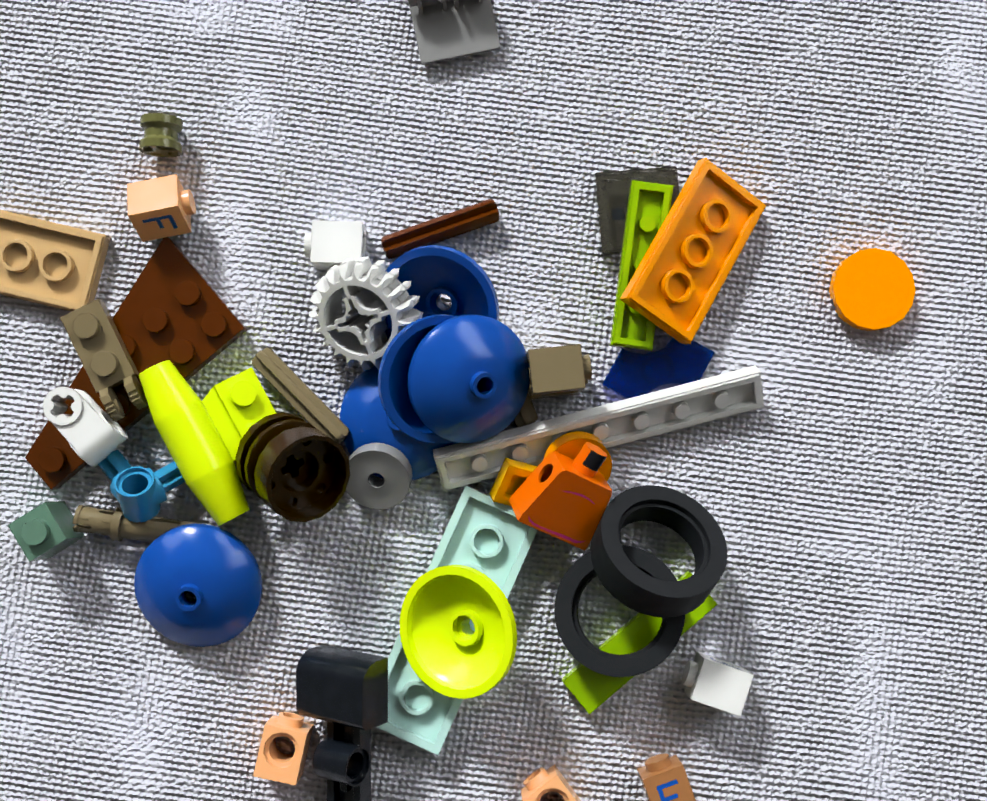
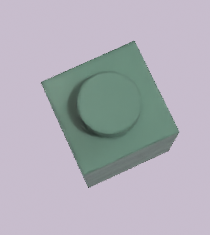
M65 501L44 502L8 524L29 562L49 559L85 537L83 532H74L73 526L78 524H73L74 516Z

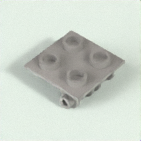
M408 0L421 65L501 49L491 0Z

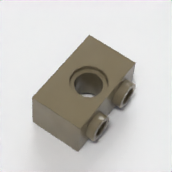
M581 344L530 349L527 352V360L530 365L528 370L530 381L529 396L531 400L578 395L586 388L585 384H588V380H592L589 354L582 355Z

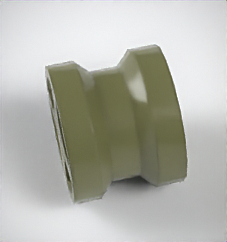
M163 113L141 115L140 126L144 130V137L139 142V150L144 154L155 157L180 156L182 154V145L178 141V134L183 129L182 119Z

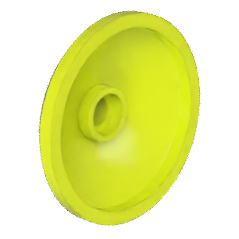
M463 565L442 566L430 570L419 577L405 596L400 614L401 642L412 669L426 685L442 695L466 699L480 696L490 691L504 679L512 666L516 653V622L507 598L489 577L476 569ZM470 619L474 624L475 632L470 627Z

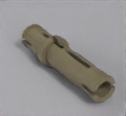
M79 505L73 518V524L78 525H74L73 530L74 532L110 536L113 541H122L125 538L153 542L161 534L177 526L206 523L186 522L162 517H153L151 520L136 523L125 518L119 507L114 511Z

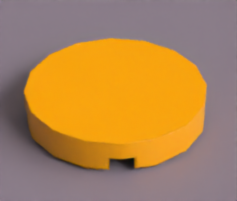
M877 248L859 250L841 261L832 274L829 287L830 299H833V304L836 307L835 311L840 319L853 328L865 331L889 328L902 320L913 305L916 291L913 274L906 263L892 252Z

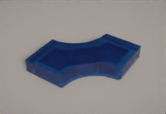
M674 338L664 348L651 353H634L622 348L601 386L628 399L647 394L660 386L682 385L701 379L715 352L693 340L691 344H681Z

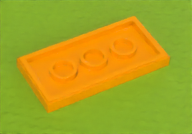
M707 158L698 160L620 300L681 344H691L766 205Z

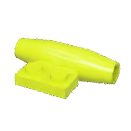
M170 360L160 362L141 372L138 376L154 424L193 494L218 526L249 511L250 509L234 464L239 443L253 424L265 416L277 414L253 368L251 367L214 385L202 401Z

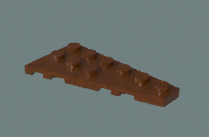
M170 237L162 239L113 317V321L139 374L153 365L170 360L186 381L248 330ZM82 366L69 388L85 391L107 413L100 400L99 393H96ZM123 383L113 389L123 406L125 414L124 418L116 422L127 432L150 412L149 406L140 410L137 409L130 401ZM67 399L65 401L68 409L64 414L72 415L74 413L70 407L74 400ZM49 420L25 457L51 490L59 489L87 465Z

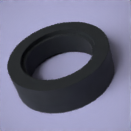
M638 486L617 495L607 506L591 541L592 564L606 590L628 608L653 617H677L698 608L722 577L727 564L725 537L714 517L700 503L688 495L662 486ZM652 521L674 530L688 543L694 554L695 574L681 581H663L647 575L638 569L625 554L621 543V529L633 522Z
M622 545L629 560L647 575L663 581H677L671 570L656 556L636 547ZM591 552L579 558L562 578L555 599V622L560 638L567 650L582 665L597 673L612 677L639 675L661 664L674 650L681 637L685 615L662 618L661 627L655 638L646 647L637 652L616 655L600 650L584 635L578 619V604L581 594L587 584L597 576L592 564Z

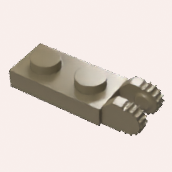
M96 299L60 317L96 393H99L100 400L110 418L116 422L125 417L123 406L113 389L123 383L130 401L137 409L140 410L148 406L143 388L137 378L139 372L104 301Z

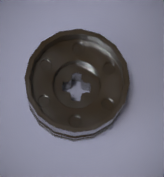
M281 412L265 416L253 424L240 440L235 457L237 474L245 487L262 499L275 513L288 521L307 522L325 515L342 498L350 478L349 458L343 447L294 414Z

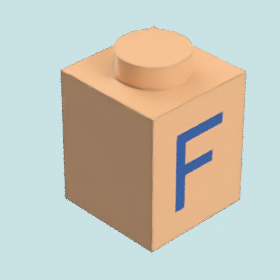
M177 174L127 184L128 217L143 242L191 233V215L196 214V205L191 190L183 189Z

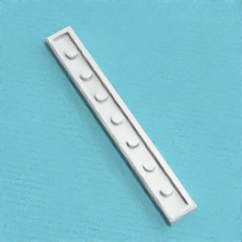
M754 365L502 431L483 441L456 443L433 449V456L443 491L496 478L505 457L538 466L543 461L545 452L550 444L566 433L575 431L591 433L598 437L607 449L763 408L761 372Z

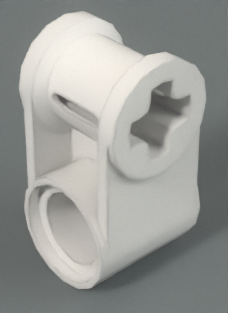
M57 387L49 391L44 398L42 406L46 418L66 438L75 453L92 467H96L128 438L123 428L113 421L85 391L68 387ZM67 399L74 400L70 406L74 412L72 415L64 414L68 409L65 403Z

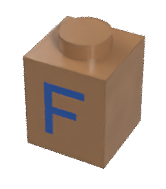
M667 753L655 755L644 762L645 766L637 769L648 801H696L684 766L677 755L670 757Z

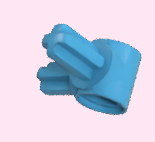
M119 450L111 452L98 464L111 481L110 492L120 503L124 517L136 523L145 522L155 517L160 510L161 503L167 500L166 492L185 482L175 462L153 472L150 468L132 467Z

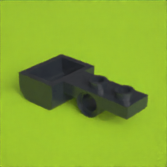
M326 645L308 649L301 656L296 670V710L300 715L327 721V738L319 743L313 755L312 765L314 773L318 777L327 779V801H371V729L388 722V657Z

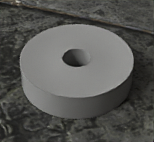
M369 443L357 448L349 457L350 478L346 491L353 500L364 507L375 510L392 508L404 500L412 482V468L408 459L401 451L388 444ZM378 473L382 475L384 479H376L372 476V474Z

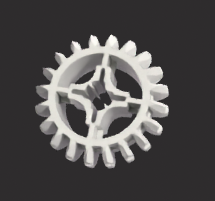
M369 256L362 257L357 261L349 258L340 265L331 267L327 270L326 276L318 280L315 285L318 290L310 298V301L316 307L311 309L309 316L319 321L315 325L313 332L323 333L325 339L321 347L331 345L335 349L333 359L344 355L347 359L348 367L355 366L359 362L363 371L370 370L374 365L379 370L382 357L392 339L407 325L422 318L424 312L413 308L419 302L420 296L409 295L407 292L411 287L412 281L401 283L397 279L400 268H393L390 272H386L385 260H378L372 265ZM343 290L346 295V298L343 299L346 307L345 313L342 312L341 298ZM388 315L391 316L392 332L389 339L385 333V330L388 329L385 320Z

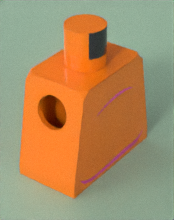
M585 442L575 459L557 451L550 452L509 499L517 520L582 550H586L612 496V489L604 476L598 471L606 460L607 454L590 442Z

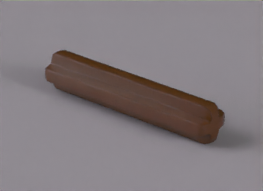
M488 199L383 236L381 244L387 258L393 259L414 248L433 245L495 223L499 220V211L494 200Z

